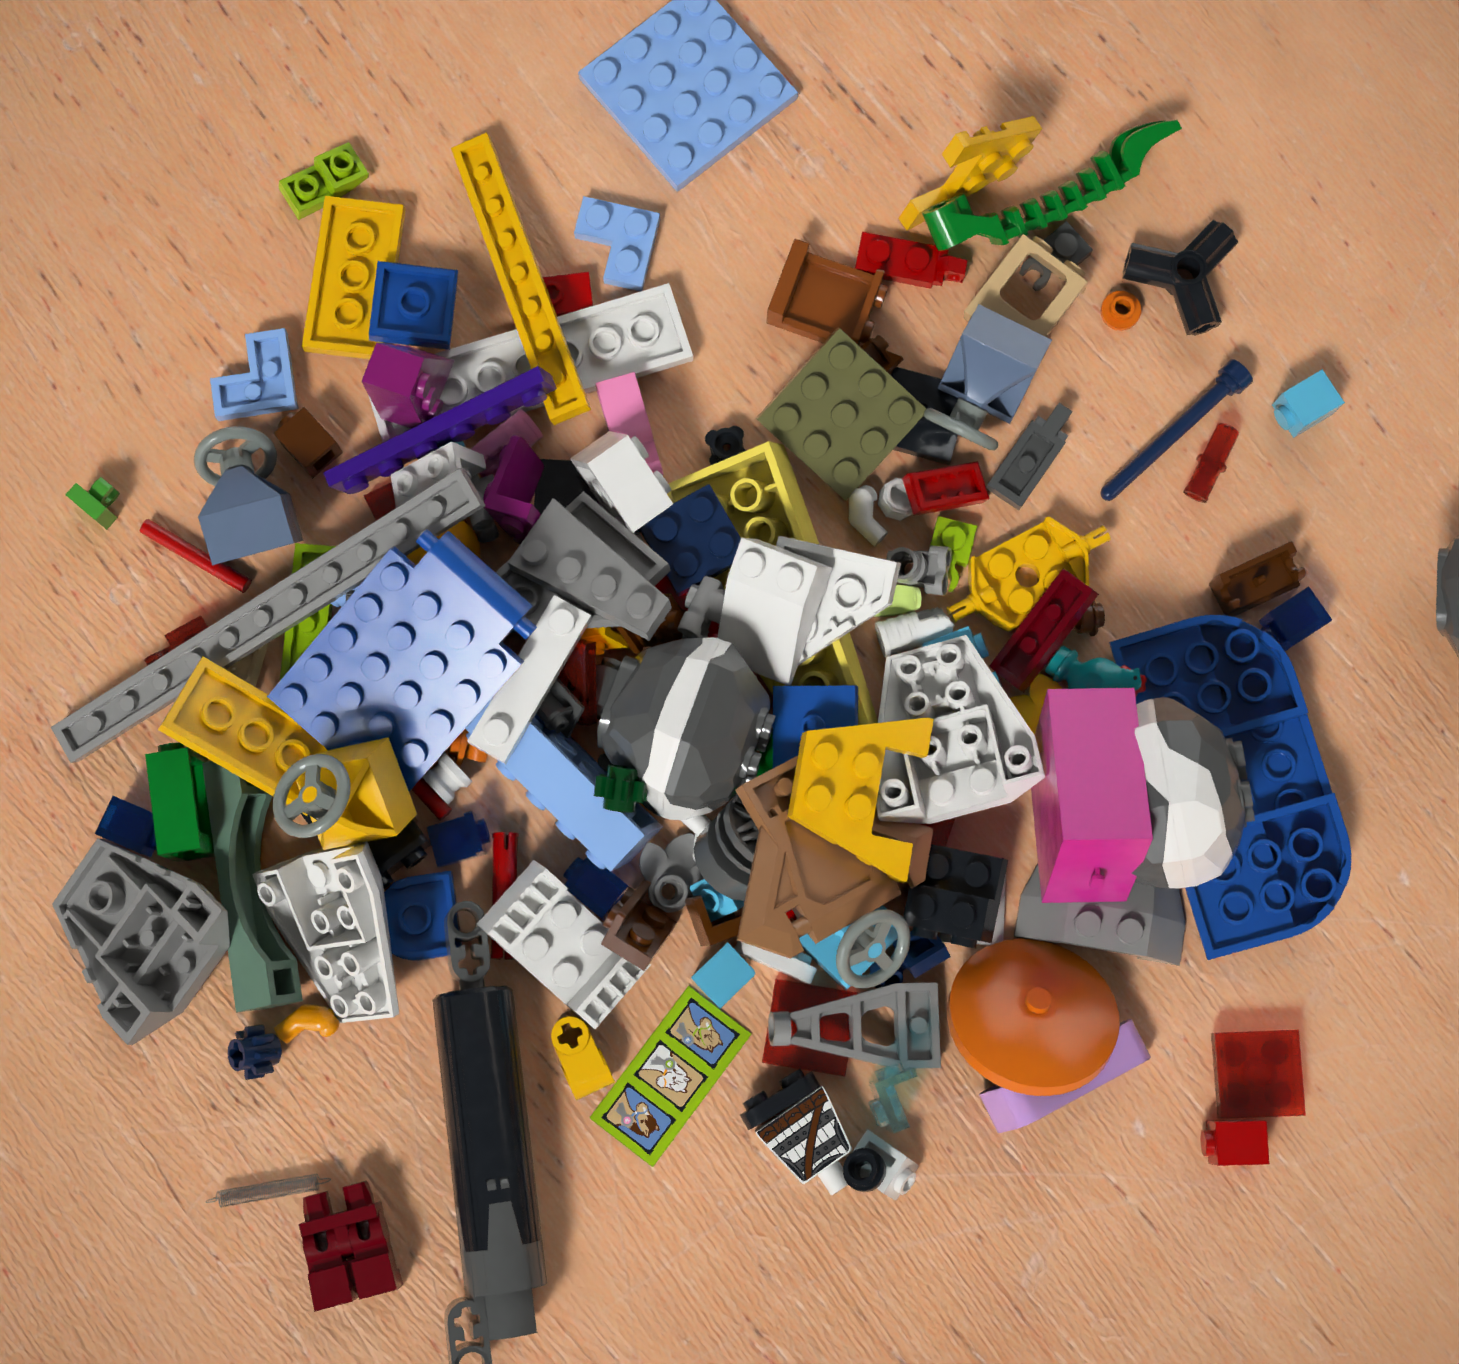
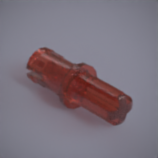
M1219 423L1203 454L1197 455L1196 460L1198 464L1183 492L1189 498L1201 503H1207L1208 496L1220 473H1224L1227 470L1225 462L1239 436V431L1233 426Z

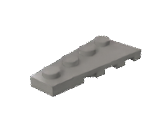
M554 498L508 561L511 571L647 640L651 639L672 608L670 600Z

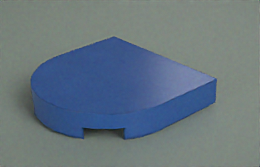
M444 871L411 876L394 882L384 892L392 954L411 961L447 957L444 919L448 911L457 904L453 872ZM457 912L454 915L453 923L455 928L458 931H460L459 916ZM455 941L456 948L462 946V942Z

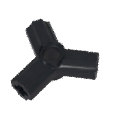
M1212 220L1179 253L1131 243L1125 259L1122 279L1165 288L1174 297L1186 335L1196 336L1203 334L1222 323L1206 277L1233 250L1239 241L1235 238L1233 230L1224 222L1220 223ZM1177 269L1188 270L1192 274L1193 279L1182 278L1178 274Z

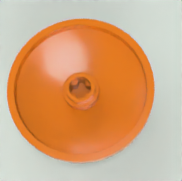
M1006 940L989 945L975 953L958 971L947 1004L949 1030L956 1047L964 1059L979 1074L994 1084L1026 1095H1060L1088 1084L1098 1076L1108 1063L1119 1035L1118 1007L1114 995L1104 978L1093 966L1072 951L1040 940Z

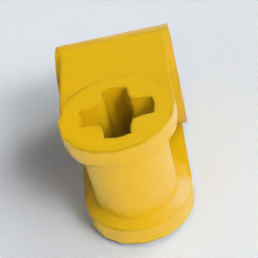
M566 1016L557 1021L552 1028L551 1040L575 1099L579 1100L615 1083L600 1048H597L586 1023L576 1016ZM566 1023H569L572 1028L580 1027L582 1030V1034L577 1037L578 1045L575 1047H571L569 1042L561 1043L558 1036L564 1032L562 1026Z

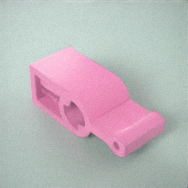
M635 372L595 383L608 432L626 434L630 439L634 436L637 437L649 455L644 460L652 472L659 471L663 475Z

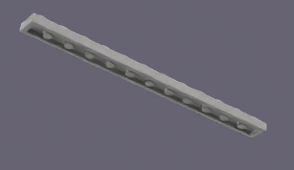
M459 468L53 725L51 729L70 763L81 761L175 702L202 656L224 669L229 668L342 597L350 590L358 587L390 548L395 546L407 556L421 547L416 543V540L426 529L437 537L485 507L486 505L465 469Z

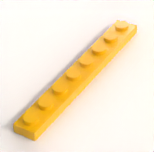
M486 132L452 147L453 156L530 367L533 369L539 366L550 373L557 387L556 390L546 394L547 399L543 401L550 421L553 425H556L590 411V404L491 138Z

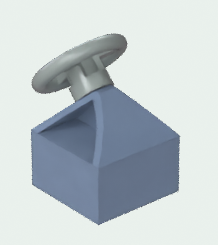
M978 304L960 337L938 389L958 398L950 416L933 408H927L924 411V417L988 450H996L998 448V441L979 431L987 413L1009 424L1011 423L1052 339Z
M234 426L214 431L199 443L195 451L194 465L198 474L206 482L215 486L198 516L212 565L304 541L290 493L266 480L276 465V448L265 434L252 428ZM226 440H246L239 447H233L226 451L212 449L215 445ZM261 447L264 451L265 459L261 467L254 472L251 455ZM207 462L220 463L221 475L214 473L208 467Z

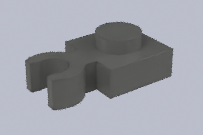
M1067 221L1044 239L1053 249L1051 255L1062 263L1069 260L1078 266L1093 251ZM1029 258L1023 263L1019 274L1024 276L1030 270L1038 271L1041 278L1034 283L1033 289L1039 291L1046 286L1052 272L1034 258Z

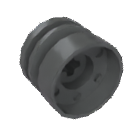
M738 794L729 801L719 812L718 816L699 834L694 846L696 865L703 878L717 892L730 899L745 901L759 830Z

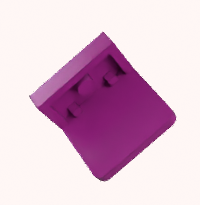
M513 435L508 445H505L501 450L496 475L493 481L487 485L484 492L483 500L486 506L483 508L509 536L514 537L513 540L521 544L541 516L540 512L530 503L543 472L544 463L523 437Z

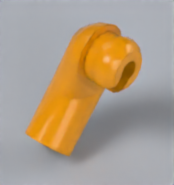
M304 1004L275 1026L274 1030L281 1040L288 1044L305 1029L319 1031L321 1036L329 1037L338 1030L339 1020L334 1016V1011L327 1006Z

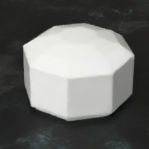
M895 478L886 483L880 490L878 506L886 517L899 521L913 513L903 479Z

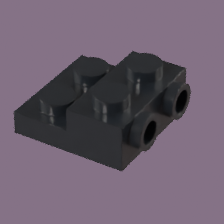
M931 844L925 881L913 888L909 886L903 918L908 926H913L912 935L937 940L938 932L952 935L951 944L975 949L977 940L992 943L1008 860Z

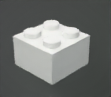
M609 431L570 458L601 506L631 532H635L673 505V502L667 495L671 491L668 482L659 471L652 472L644 460L649 455L643 444L635 436L630 439L626 434Z

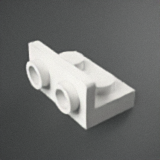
M450 442L391 474L396 508L459 468L465 469L470 479L472 476L486 470L484 455L457 443Z

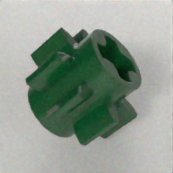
M608 765L607 775H596L593 796L604 797L603 809L633 813L635 812L636 802L643 803V801H647L648 790L645 788L646 783L639 781L636 769H629L623 765Z

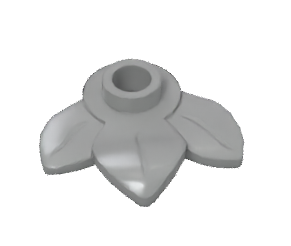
M686 833L674 838L666 846L665 850L654 843L647 842L641 852L639 859L640 871L644 878L652 883L648 889L649 900L653 906L662 909L664 912L671 913L682 909L686 905V898L693 896L690 886L704 879L692 856L695 838L692 833ZM668 883L675 888V895L670 900L665 899L661 893L662 887Z

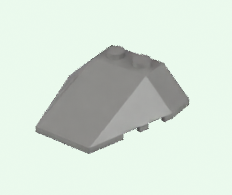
M97 838L52 903L71 948L78 949L86 968L82 973L86 982L93 983L101 1003L97 1007L102 1018L127 1045H134L183 1013L230 947L228 912L202 884L104 839Z
M1037 864L1020 895L1014 937L1040 940L1052 944L1066 943L1137 956V959L1180 966L1185 919L1179 888L1161 889L1134 882L1128 899L1125 902L1042 903Z

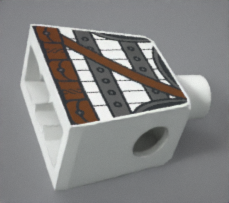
M823 1086L803 1097L755 1131L758 1138L802 1184L807 1183L818 1175L830 1195L837 1193L848 1185L843 1175V1166L838 1160L852 1151V1147Z

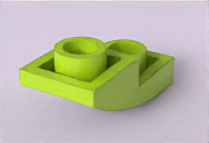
M348 142L314 157L313 166L279 180V190L297 219L300 220L322 209L325 196L341 198L369 178V173Z

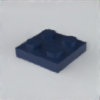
M710 484L673 503L669 508L639 528L649 547L669 564L671 571L666 577L678 597L688 592L693 584L699 586L704 576L713 578L730 569L741 540Z

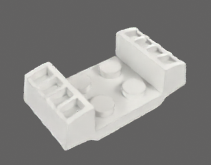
M533 860L483 918L478 921L477 925L590 1027L596 1029L645 971L601 945L609 929L602 926L603 923L567 891L568 888L557 877Z

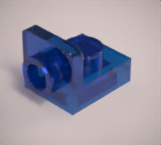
M473 811L465 812L462 817L426 827L438 868L487 854L485 843L491 842L485 818L478 820Z

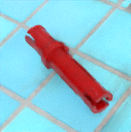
M505 832L492 833V906L517 879L519 833L508 832V835H506V849L504 848ZM491 938L490 959L501 960L503 958V948ZM505 951L504 960H513L514 958Z

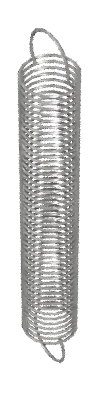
M305 1175L302 1179L301 1177L298 1180L296 1178V1181L295 1178H288L285 1182L284 1180L271 1181L268 1185L267 1183L256 1184L255 1187L252 1185L251 1188L248 1185L239 1187L238 1190L237 1188L222 1190L221 1193L217 1191L216 1198L213 1199H216L215 1201L219 1199L220 1207L223 1206V1203L225 1206V1202L226 1206L237 1205L240 1203V1199L242 1204L254 1202L257 1200V1195L259 1201L271 1199V1187L273 1192V1186L275 1197L277 1198L284 1197V1185L286 1195L288 1196L297 1193L301 1194L302 1188L304 1193L316 1191L318 1184L323 1183H318L316 1175L315 1177L313 1175V1178L312 1175Z

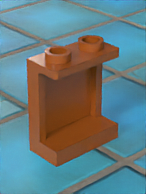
M794 239L769 304L766 323L820 343H824L839 327L856 344L860 345V342L865 343L871 337L875 325L874 321L869 320L873 307L881 309L888 290V286L882 284L885 271L877 269L875 275L823 258L809 253L810 243Z

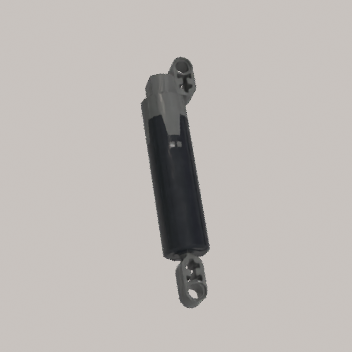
M462 901L455 904L448 911L444 919L448 966L452 977L459 982V990L438 994L432 1000L465 1297L454 1299L445 1311L444 1323L449 1364H459L461 1358L470 1352L480 1354L482 1364H492L490 1340L515 1338L537 1333L532 1288L547 1284L513 989L508 986L485 987L484 976L490 968L488 936L477 925L478 921L483 918L484 912L478 904L472 901ZM459 911L470 912L476 921L474 930L469 933L458 931L453 923L455 913ZM478 938L479 944H472L470 946V954L473 960H479L480 966L473 970V975H468L467 969L459 968L458 962L462 961L466 956L465 945L456 948L455 941L467 942ZM467 1307L471 1314L477 1315L476 1319L469 1322L470 1336L473 1339L480 1337V1342L466 1341L456 1346L455 1341H465L462 1326L459 1323H454V1318L460 1317L462 1308Z

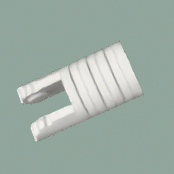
M938 607L920 612L913 611L895 618L886 619L885 621L875 622L877 639L885 658L893 654L913 650L917 647H923V643L951 633L955 626L949 620L946 613L943 612V609Z

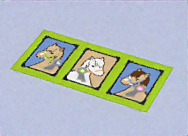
M688 986L590 1116V1119L653 1167L749 1039L751 1033Z

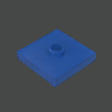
M378 261L369 327V341L450 350L458 270Z
M773 686V715L776 716L773 724V768L798 756L803 732L858 725V686Z

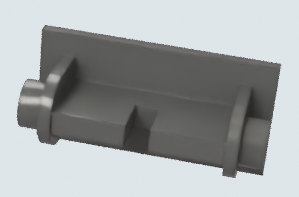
M557 677L536 714L545 723V727L548 730H554L556 733L561 732L566 738H570L585 707Z

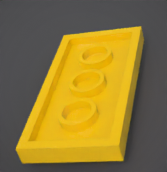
M325 196L302 341L304 352L370 359L376 343H384L369 341L377 262L398 263L406 213L404 205Z
M204 656L197 663L158 728L159 731L273 797L279 780L289 767L304 757L327 751L323 745L267 697L268 694ZM296 780L289 790L286 800L287 805L298 798L300 790Z

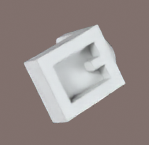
M867 1129L853 1151L859 1148H870L882 1156L886 1165V1174L883 1182L877 1189L893 1200H897L900 1195L906 1194L916 1180L915 1172L919 1165ZM870 1164L862 1166L860 1170L861 1178H866L870 1175L872 1171Z

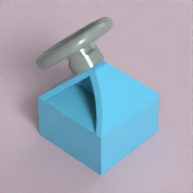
M882 905L817 944L814 943L808 934L800 937L799 940L804 951L845 991L850 986L855 988L874 987L889 979L900 968L907 956L910 946V930L907 922L900 914L888 910ZM897 939L895 951L890 958L885 953V950ZM874 962L880 967L879 970L872 974L862 975Z

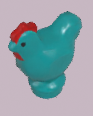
M1064 645L1056 652L1045 670L1047 674L1053 677V681L1061 682L1066 680L1068 689L1134 688L1135 697L1138 693L1145 692L1146 690L1145 683L1147 678L1145 675L1140 674V668L1130 669L1126 665L1119 666L1113 661L1102 657L1079 662L1077 651L1075 649L1072 651Z

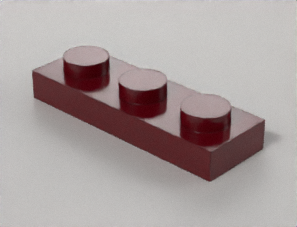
M1063 568L989 667L1024 693L1099 594Z

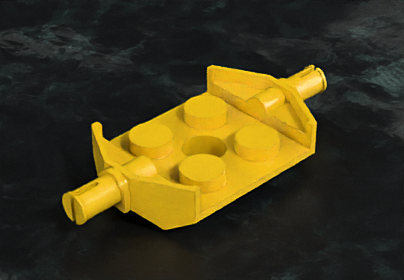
M1048 516L1042 523L977 557L975 555L972 556L968 562L969 594L965 599L946 608L949 616L953 614L950 619L953 623H956L958 620L974 612L975 615L980 613L993 625L1007 632L1019 627L1063 568L1089 586L1088 555L1090 550L1111 540L1109 532L1104 534L1107 529L1101 525L1090 533L1079 536ZM1023 567L1034 570L1037 574L1036 585L1032 587L1020 585L1016 580V571Z

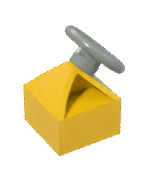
M389 738L318 752L300 759L283 774L277 784L273 797V813L280 828L287 834L298 838L318 836L323 850L397 836L417 815ZM296 780L300 790L298 798L286 806L289 790ZM304 812L310 816L312 823L301 825L293 822V820Z

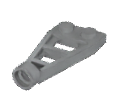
M938 982L894 983L790 1013L788 1011L770 1012L768 1018L770 1045L789 1046L791 1044L894 1069L941 1068ZM884 1006L894 1011L895 1041L889 1046L870 1043L862 1037L861 1017L867 1011ZM848 1014L850 1039L846 1042L823 1039L820 1036V1019L825 1015ZM791 1021L797 1026V1031L792 1037Z

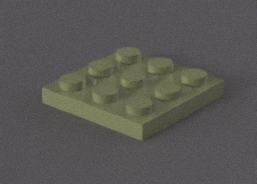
M837 327L756 419L846 501L852 492L866 480L924 416L926 408L843 330Z

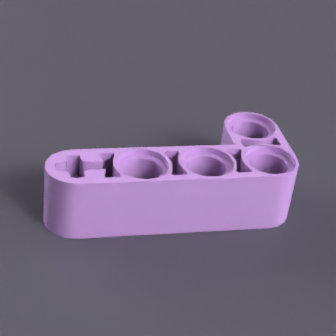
M1132 1019L1119 1023L1118 1039L1108 1063L1097 1077L1081 1088L1052 1096L1021 1094L999 1085H994L981 1092L979 1096L997 1132L1003 1133L1033 1123L1149 1060L1151 1056Z

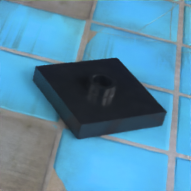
M899 367L893 370L891 376L926 409L933 408L950 416L958 398L938 389L942 379ZM923 416L893 450L949 465L958 434L927 420Z

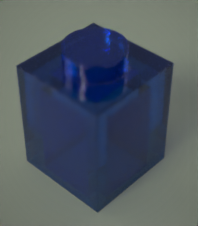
M1308 586L1258 621L1263 626L1261 631L1271 635L1283 650L1287 651L1331 622L1332 618Z
M112 796L95 834L151 857L154 850L157 851L152 812Z
M577 857L563 874V877L567 879V882L564 884L568 888L567 891L603 921L613 906L619 903L629 887L607 868L604 870L598 868L588 857L584 861Z

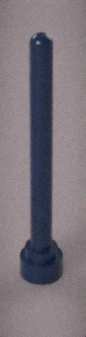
M1230 359L1218 371L1219 376L1215 379L1216 384L1101 489V497L1105 501L1115 499L1227 395L1233 396L1235 393L1241 394L1253 383V378L1246 367L1239 361Z

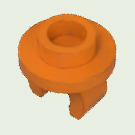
M466 729L449 746L448 755L455 757L457 766L462 765L464 757L486 763L488 754L467 742L466 734L468 731Z

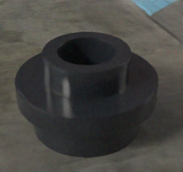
M870 1148L856 1149L849 1154L843 1166L845 1181L851 1188L859 1192L875 1190L881 1185L886 1174L884 1159L879 1153ZM870 1164L872 1167L870 1175L866 1178H861L860 1170L862 1166Z

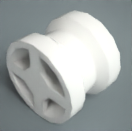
M445 752L438 759V764L433 769H429L423 776V779L447 804L454 800L455 792L459 788L468 787L472 783V780Z

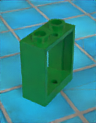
M182 743L159 745L158 752L145 754L157 854L176 862L214 857L202 763L208 762V759L188 747L184 748Z

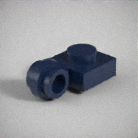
M910 931V946L904 962L889 979L875 987L879 988L894 983H902L903 971L907 968L913 977L917 978L951 957L947 947L938 935L937 940L914 936L912 931ZM897 940L892 943L894 949L896 948ZM876 962L870 966V974L880 969Z

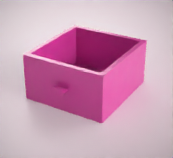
M1134 688L1047 689L1035 732L1046 777L1031 788L1042 903L1125 902L1137 876L1131 873L1143 863L1153 840L1144 762L1135 736V728L1139 726Z

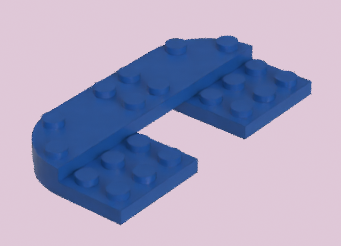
M1225 615L1197 616L1109 642L1114 661L1117 665H1126L1130 669L1140 668V674L1145 675L1147 678L1145 683L1146 690L1145 692L1138 693L1136 704L1161 697L1174 699L1218 727L1223 732L1225 739L1232 738L1233 742L1242 741L1255 821L1246 822L1247 827L1243 830L1237 851L1221 876L1198 886L1185 888L1207 960L1291 938L1312 929L1323 921L1335 908L1345 886H1347L1351 870V847L1348 833L1335 793H1332L1307 715L1308 709L1292 662L1280 644L1267 632H1263L1255 626L1242 621L1243 619Z

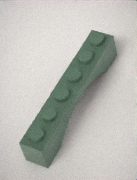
M213 761L202 763L221 905L228 912L230 938L228 957L236 1013L269 1009L301 1002L303 999L297 959L287 948L275 928L272 918L259 898L257 885L252 875L261 870L262 832L272 796Z

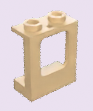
M1023 234L964 310V319L969 322L978 304L1047 337L1079 294H1083L1086 290L1088 281L1083 278L1085 272L1075 263L1069 260L1062 263L1051 255L1053 252L1052 247L1041 238L1034 236L1031 240ZM1028 255L1066 282L1065 286L1037 320L1028 319L1000 297L1001 289Z

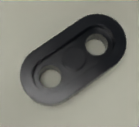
M800 1068L779 1081L782 1089L768 1097L763 1090L742 1103L746 1111L739 1116L747 1129L750 1130L818 1089L821 1085L811 1071L804 1075Z

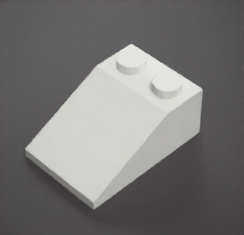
M741 538L727 578L717 638L732 643L753 672L791 686L833 567L759 539Z

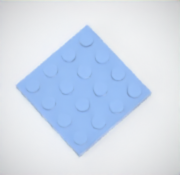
M717 0L670 1L578 72L580 81L677 192L796 101L798 97V92Z

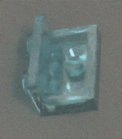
M901 1062L874 1071L877 1079L868 1082L874 1100L869 1101L868 1104L876 1125L880 1127L885 1126L886 1130L892 1133L909 1128V1123L894 1085L917 1077L915 1068L909 1067L904 1069Z

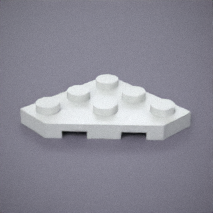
M778 536L777 547L833 567L798 665L892 605L901 563Z

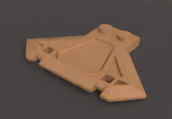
M798 756L742 784L735 790L759 830L737 941L790 959L804 951L799 940L800 937L808 934L814 943L817 944L855 922L863 915L874 911L901 895L897 882L887 877L886 873L872 865L865 864L857 859L856 855L837 844L830 843L787 817ZM876 808L872 835L912 843L913 849L907 883L913 888L924 882L933 829L919 823L880 821ZM791 909L797 917L793 922H790L786 915V912Z

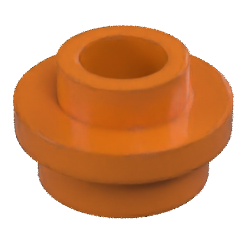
M1115 291L1104 299L1100 310L1101 317L1104 323L1114 330H1128L1139 320L1141 305L1133 294L1126 291ZM1122 304L1126 306L1128 313L1124 315L1119 314L1115 310V305Z

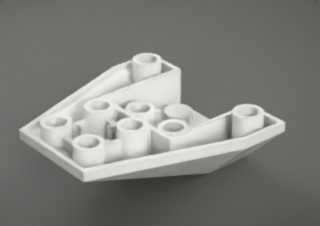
M967 635L886 657L878 723L919 718H932L934 721L928 756L920 758L885 750L876 803L880 821L932 824L1013 802L1046 777L1035 735Z
M368 842L326 850L322 848L312 850L252 874L257 885L259 898L264 903L268 914L331 1010L334 1011V1015L340 1023L392 1018L399 1014L383 881Z

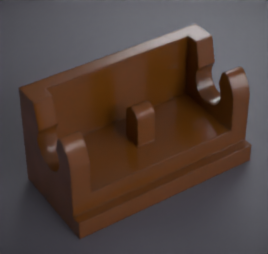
M1292 541L1219 574L1209 583L1225 616L1235 617L1300 586L1299 581L1305 577L1306 571L1304 567L1297 569L1293 562V557L1296 555L1297 550Z

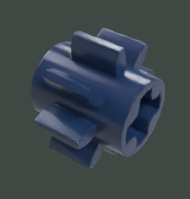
M263 1024L247 1026L242 1031H236L237 1039L231 1040L228 1046V1060L231 1067L235 1071L244 1070L245 1080L262 1078L265 1074L273 1073V1065L279 1063L282 1054L279 1038L273 1033L265 1034Z

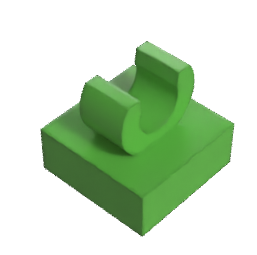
M102 477L95 481L89 493L75 483L65 494L106 530L117 519L106 507L110 506L120 493Z

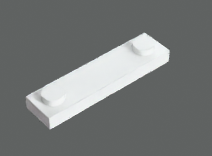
M556 595L553 596L536 624V630L529 636L518 655L524 661L523 664L492 698L467 740L470 745L504 764L508 762L592 619L590 614Z

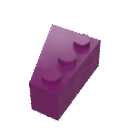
M376 343L362 378V383L381 419L412 429L441 414L443 401L440 400L454 360L409 345L405 347L398 344L395 346L387 343Z

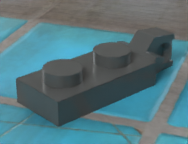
M1058 403L1047 421L1040 416L1035 421L1032 420L987 484V490L1017 510H1020L1064 447L1068 435L1062 432L1061 429L1073 411Z

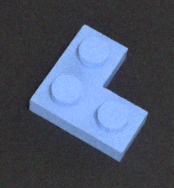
M583 196L574 236L575 239L611 246L603 277L604 284L640 292L643 291L660 223V213Z
M285 328L245 334L250 372L210 378L214 413L218 421L298 409L289 338Z

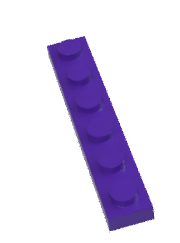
M537 366L323 472L328 486L347 494L363 491L369 486V481L379 476L389 477L394 472L404 468V464L416 458L420 459L450 441H464L475 434V429L487 423L489 425L501 423L511 416L510 412L522 406L531 407L542 403L547 399L546 394L556 390L557 387L552 375Z

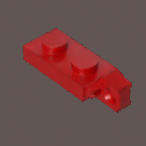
M862 232L855 269L875 275L876 270L880 269L885 271L883 280L931 289L932 285L942 286L943 280L963 283L968 260L948 256L949 250L938 251L936 245Z

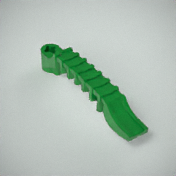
M1178 120L1156 121L1135 126L1120 133L1112 141L1109 154L1103 150L1090 157L1101 180L1098 179L1092 168L1086 167L1076 173L1083 190L1080 191L1074 181H1067L1058 187L1064 198L1063 200L1060 199L1055 190H1049L1039 196L1044 205L1042 210L1038 201L1030 198L1020 204L1025 216L1024 218L1021 217L1019 209L1015 205L1000 211L1002 219H999L998 215L994 212L975 216L965 193L929 207L922 212V215L938 251L958 245L975 235L989 238L991 244L1006 245L1011 238L1016 236L1020 238L1023 234L1027 236L1029 235L1028 231L1044 229L1048 227L1047 223L1064 220L1068 217L1067 214L1082 211L1088 207L1087 204L1101 201L1107 198L1106 194L1126 187L1125 182L1140 174L1143 159L1151 147L1162 139L1181 130L1182 127Z

